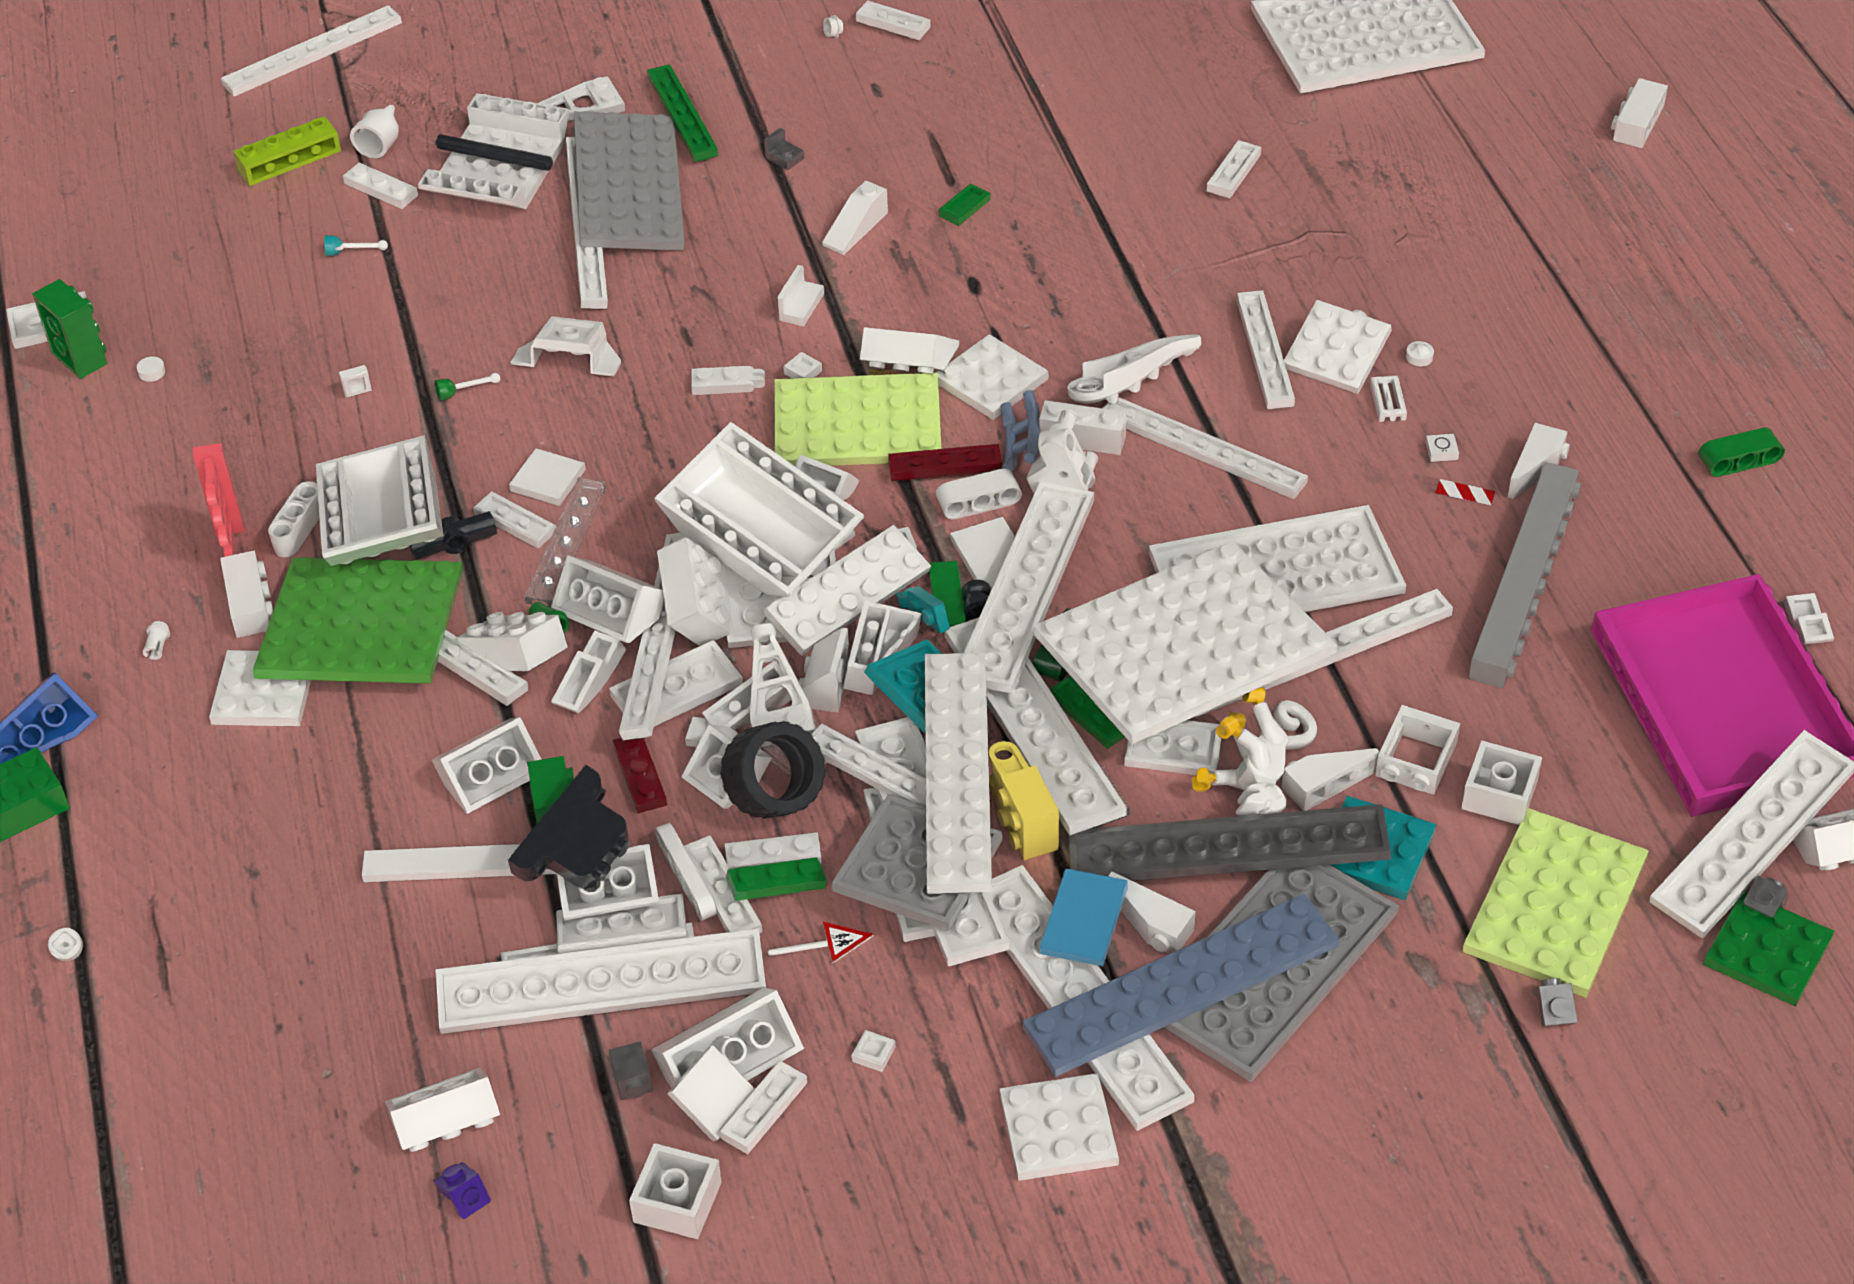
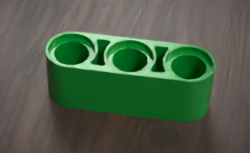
M1768 427L1707 441L1698 451L1699 457L1714 477L1771 465L1778 462L1785 454V448Z

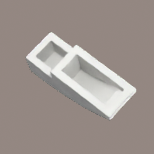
M594 630L584 651L576 653L551 701L552 704L579 714L607 682L626 651L621 640Z

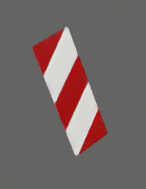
M1440 479L1436 494L1491 505L1495 491Z

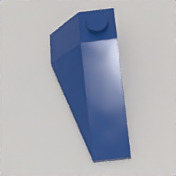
M51 673L0 721V764L33 748L38 747L42 753L49 748L68 741L82 732L98 715L57 673Z

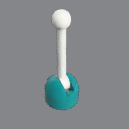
M325 235V256L338 255L342 252L343 248H379L380 250H386L388 243L385 240H380L378 243H343L338 236Z

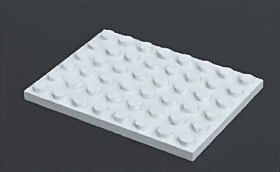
M1452 0L1251 1V11L1299 93H1308L1315 90L1355 84L1393 75H1402L1434 67L1448 66L1450 64L1481 59L1485 56L1484 47Z
M1234 541L1033 625V635L1131 744L1137 743L1337 653V643Z

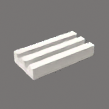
M1398 376L1371 377L1370 387L1379 422H1384L1385 417H1389L1390 421H1395L1396 417L1406 420L1407 411ZM1388 383H1392L1398 409L1393 407ZM1378 384H1381L1387 410H1384Z

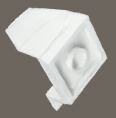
M551 316L535 340L518 348L511 360L512 365L534 367L543 349L548 352L567 351L574 355L590 354L591 374L615 376L621 364V359L607 342L603 322Z

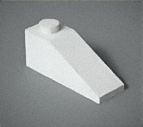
M869 181L861 184L850 195L823 240V247L845 255L888 214L887 189Z
M1538 423L1534 424L1511 476L1508 498L1514 499L1539 481L1545 462L1559 465L1561 459L1566 460L1570 444L1566 443L1568 431Z
M776 660L763 668L764 681L782 677L783 675L781 667ZM752 677L702 712L710 725L728 726L736 730L751 723ZM784 687L769 690L766 694V710L770 712L780 709L791 701L792 698L788 690Z
M1373 748L1307 755L1298 761L1290 762L1284 768L1281 788L1303 811H1307L1376 773L1377 759L1380 752Z
M1111 871L1108 877L1128 880V889L1121 912L1146 943L1157 951L1168 954L1182 949L1194 932L1196 911Z

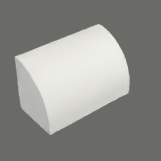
M803 455L799 456L795 466L815 481L825 480L826 488L842 500L850 497L860 481L848 472Z

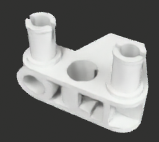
M1071 409L1062 410L1057 424L1051 425L1048 431H1043L1039 435L1038 447L1041 456L1034 460L1026 478L1034 494L1040 482L1088 491L1095 483L1093 470L1098 462V456L1091 451H1088L1087 455L1085 451L1083 452L1072 431L1077 422L1078 415Z

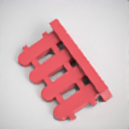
M222 443L193 447L194 461L216 536H218L220 546L224 550V557L235 555L234 533L245 532Z

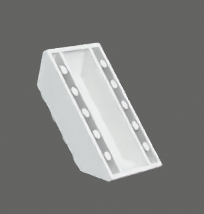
M732 422L655 497V502L680 533L695 544L700 545L712 556H716L719 561L766 595L789 597L864 518V514Z
M425 435L316 464L322 555L331 566L348 564L353 560L367 556L374 557L382 552L394 549H404L409 545L420 542H431L443 536L436 477Z

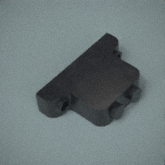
M585 765L508 859L510 871L513 875L523 881H533L540 877L546 869H550L581 889L591 888L597 881L601 882L610 872L611 864L617 856L620 858L626 853L630 846V841H628L629 837L625 819L600 803L606 794V790L602 788L601 778L597 771Z

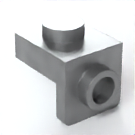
M1757 875L1744 900V905L1773 918L1779 907L1784 908L1788 901V889L1785 888L1784 884L1773 878L1767 877L1765 879Z
M1560 978L1541 980V986L1532 989L1533 995L1538 997L1542 1027L1577 1023L1572 983L1561 984Z

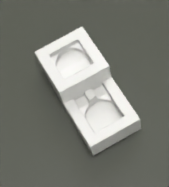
M1815 593L1786 596L1783 602L1793 628L1797 631L1799 639L1804 645L1834 640L1827 614L1821 613Z

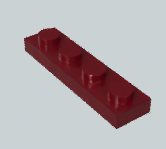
M999 444L888 454L891 481L985 473L1002 468Z

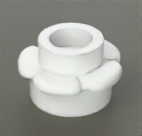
M836 15L824 19L823 31L825 36L837 39L839 37L838 34L843 32V22Z

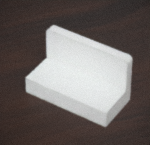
M797 265L778 295L779 321L804 327L824 295V286L804 281V267L801 265Z

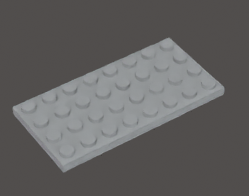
M574 111L580 247L684 251L685 242L676 140L672 117L663 114L642 115L639 113L621 114L615 112Z
M1331 865L1269 869L1209 936L1301 894H1305L1338 936V947L1163 1028L1252 1083L1398 914V904Z

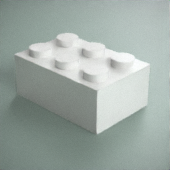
M687 537L658 550L657 555L668 626L699 646L729 635L730 614L725 604L726 590L721 580L720 572L722 571V566L719 559L709 554L700 545L695 544Z

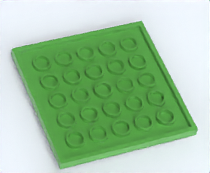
M292 558L253 667L254 679L431 684L439 651L444 640V633L448 626L462 577V562L392 559L368 560L360 558L348 564L331 566L324 558Z

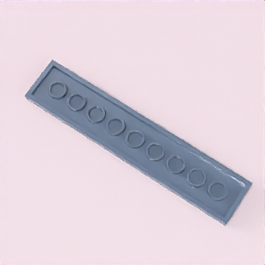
M1301 894L1023 1021V1030L1053 1075L1057 1077L1338 947L1339 938L1307 896Z

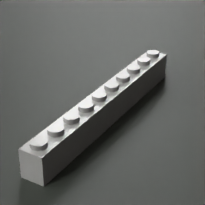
M1545 462L1473 654L1468 679L1503 689L1507 678L1513 679L1517 667V661L1514 658L1515 656L1521 657L1525 644L1522 636L1528 637L1532 625V620L1529 617L1530 615L1536 616L1540 601L1536 597L1537 595L1543 596L1547 579H1543L1544 575L1550 576L1554 563L1551 556L1557 557L1561 544V540H1558V537H1564L1568 525L1565 517L1571 518L1575 505L1572 498L1578 499L1582 483L1577 482L1579 470Z

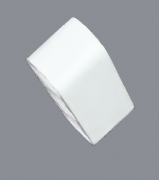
M999 469L946 482L938 487L935 495L945 517L948 519H959L1011 506L1020 500L1022 492L1013 473L1009 469Z
M311 481L300 483L270 524L268 532L273 551L277 556L290 557L294 555L319 520L317 483Z

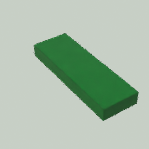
M958 562L929 563L931 565L929 575L932 595L944 602L949 627L966 622Z
M1071 676L1049 689L1062 710L1105 748L1108 749L1125 738L1122 732Z

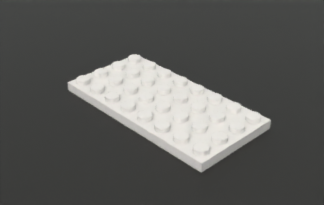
M1369 505L1149 545V556L1156 573L1234 541L1304 612L1399 595L1406 592V583Z

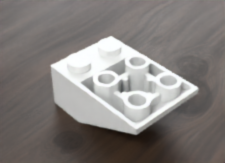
M503 612L493 613L486 617L487 621L469 626L466 633L457 637L459 643L507 671H529L568 648L559 616L545 615V612H537L531 615H524V612H517L511 615H504Z

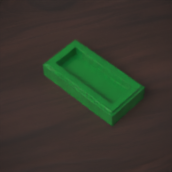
M970 183L939 209V217L960 226L990 201V193Z

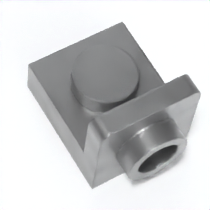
M778 128L764 139L765 159L788 171L804 159V150L785 140L784 129Z

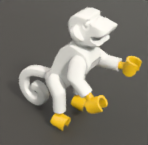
M1260 687L1242 695L1244 702L1255 705L1253 711L1262 731L1259 737L1244 729L1246 723L1245 715L1229 711V717H1225L1215 729L1216 734L1222 739H1227L1231 735L1234 736L1243 758L1238 769L1212 770L1209 773L1207 768L1202 767L1197 770L1196 776L1192 777V787L1198 792L1208 790L1211 785H1229L1244 790L1237 800L1238 804H1241L1236 810L1237 816L1282 813L1286 807V798L1281 789L1275 784L1284 773L1285 750L1305 748L1311 744L1317 734V725L1313 716L1296 702L1281 701L1274 709L1272 717L1267 703H1264L1265 689ZM1300 723L1302 724L1304 733L1300 735L1287 736L1283 730L1295 731Z

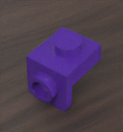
M463 1162L449 1166L443 1171L441 1176L433 1180L438 1191L452 1201L458 1215L463 1219L491 1201L479 1174Z

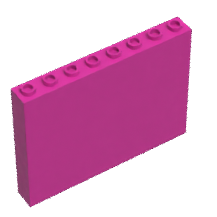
M1760 574L1595 612L1590 631L1691 817L1733 807L1804 730L1854 761V728L1852 723L1845 718L1837 698L1833 697L1830 693L1824 676L1818 673L1810 653L1805 651L1799 641L1797 631L1790 626L1784 609L1778 606L1770 586L1765 584Z

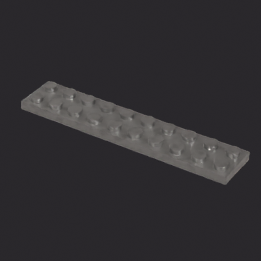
M1383 804L1092 828L1069 835L1071 870L1109 876L1112 871L1131 881L1391 859Z

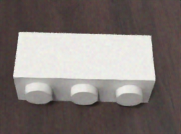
M1639 78L1635 87H1630L1626 101H1623L1621 104L1619 115H1615L1612 122L1611 130H1615L1613 141L1643 148L1665 105L1668 85Z
M1045 400L1039 418V435L1043 431H1048L1051 425L1057 424L1062 410L1071 409L1078 415L1077 422L1072 431L1082 450L1121 455L1126 438L1127 412Z
M255 550L220 558L230 615L236 637L266 632L274 610L272 602L266 601V598H270L271 595L267 580L262 581V578L267 577L264 562L257 561Z

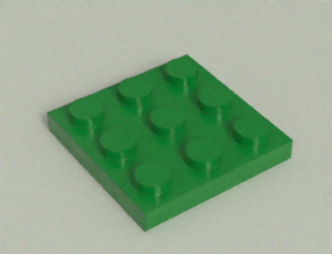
M1745 892L1737 900L1707 953L1703 965L1796 1007L1826 952L1835 931L1779 907L1775 916L1770 918L1744 905V900L1748 894Z

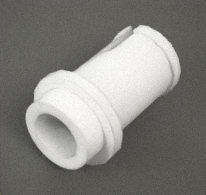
M155 621L147 627L148 637L143 649L145 657L148 656L149 650H151L149 659L158 660L162 657L165 640L170 637L168 625L164 622Z

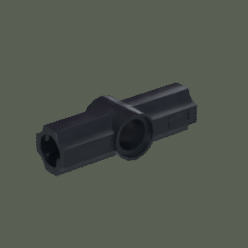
M490 511L462 520L450 516L441 519L442 537L431 542H420L409 546L414 559L444 550L449 554H458L467 548L469 542L495 535L497 530Z

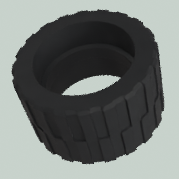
M775 721L751 727L732 738L731 743L727 745L721 760L720 775L723 781L722 786L729 796L728 799L741 812L755 818L779 817L804 810L818 797L817 795L824 784L823 779L826 770L824 769V755L821 753L818 742L801 726L787 721ZM766 741L778 746L784 752L790 764V784L780 799L768 795L759 785L755 775V757L760 746Z

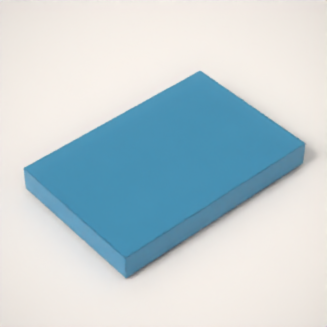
M1065 869L1039 948L1040 954L1103 966L1128 889V880Z

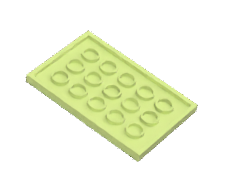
M938 373L775 379V453L796 466L800 455L829 466L889 463V453L942 449Z
M1528 808L1524 821L1520 823L1464 942L1462 952L1539 981L1560 978L1561 984L1572 983L1573 993L1587 998L1645 864L1649 850Z

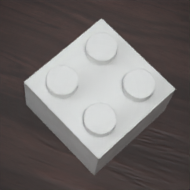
M1481 741L1465 785L1461 809L1520 825L1524 821L1538 782L1542 757Z
M654 1143L629 1200L633 1222L698 1239L722 1183L719 1160Z

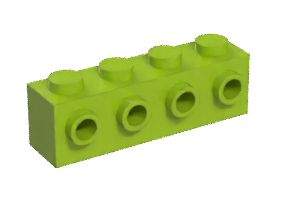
M323 116L276 135L268 136L255 143L244 145L234 150L233 153L239 173L248 185L252 186L341 151L336 129Z

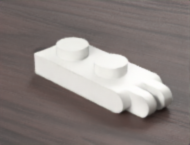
M752 366L692 369V395L752 392L754 388L765 386V371L754 369Z

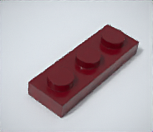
M622 737L613 739L614 750L638 814L667 806V798L644 737L623 740Z

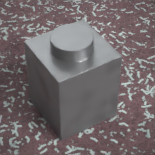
M641 1041L609 1049L611 1067L621 1100L638 1098L646 1093L653 1092L651 1075Z

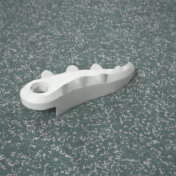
M1192 334L1161 338L1111 356L1083 362V375L1081 378L1068 384V396L1074 401L1083 404L1096 403L1104 399L1112 404L1116 403L1119 396L1118 393L1126 390L1138 392L1141 382L1147 377L1154 380L1158 378L1160 367L1169 365L1173 359L1179 356L1192 355L1202 344L1201 336Z

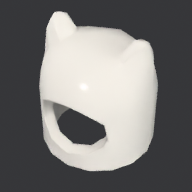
M388 105L384 109L369 110L364 114L363 119L351 130V142L362 155L375 159L383 157L397 139L399 126L394 117V105Z

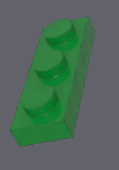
M817 857L728 869L726 875L735 901L825 889L827 882Z

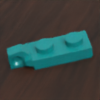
M919 586L909 587L903 592L896 593L897 602L900 607L922 613L921 621L927 626L932 627L939 633L950 629L944 602Z

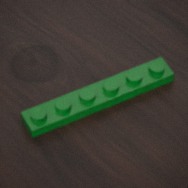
M667 64L648 69V79L666 112L672 117L674 126L694 162L718 156L716 144L671 65Z

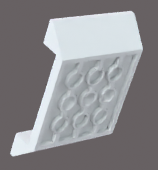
M476 93L467 107L470 124L461 137L463 139L548 155L552 157L553 163L563 148L569 109ZM451 152L440 171L431 169L426 171L418 184V188L442 195L527 209L549 171Z

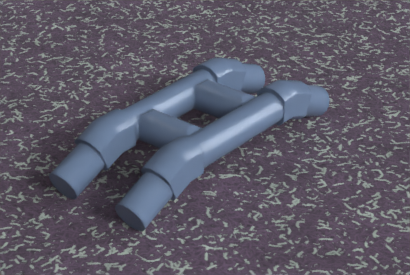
M1027 390L1023 393L1027 418L1017 423L1016 417L1013 414L1011 403L1005 402L1000 405L1005 429V455L1001 469H1009L1012 472L1018 464L1017 455L1025 450L1024 460L1027 463H1033L1040 454L1038 447L1040 410L1032 390ZM1028 430V437L1016 443V436Z

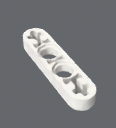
M669 822L654 828L659 847L698 918L703 921L717 915L713 898L672 824Z

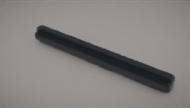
M439 134L435 141V145L441 150L546 171L551 170L553 165L552 157L548 155Z

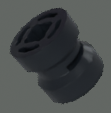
M980 579L971 580L962 587L964 612L966 617L971 620L980 617L990 595L991 588L986 581Z

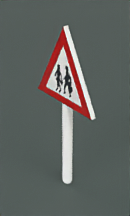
M822 921L826 936L825 941L770 949L767 954L773 956L828 947L833 964L873 937L874 934Z

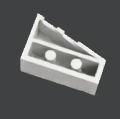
M864 600L847 665L843 689L873 695L878 687L864 673L868 664L908 648L917 637L922 613Z

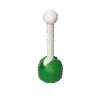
M492 373L490 377L454 384L450 379H438L434 381L435 391L438 400L444 401L452 398L457 389L488 382L498 383L500 375Z

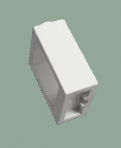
M1402 705L1378 755L1375 776L1434 795L1457 745L1460 723ZM1402 735L1443 748L1433 770L1393 757Z

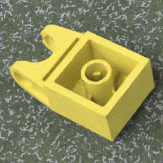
M1003 741L993 744L988 752L989 763L993 771L989 778V788L998 807L997 815L1002 827H1007L1009 831V840L1012 848L1019 850L1023 860L1058 850L1059 810L1036 765L1029 767L1018 747L1011 742ZM1005 750L1009 751L1012 756L1009 759L1002 760L998 759L995 754Z

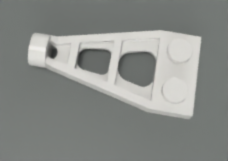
M608 76L583 82L537 103L549 106H559L564 103L567 109H569L568 121L574 120V111L620 113L625 111V104ZM587 95L594 103L591 107L578 108L575 107L573 101Z
M763 623L754 626L751 629L754 643L750 705L752 727L775 721H787L801 726L802 729L812 734L816 727L811 705L776 640L774 625ZM777 660L783 673L782 677L764 681L763 664ZM781 687L786 688L792 698V705L768 712L765 707L767 692ZM766 741L760 748L773 745V743Z

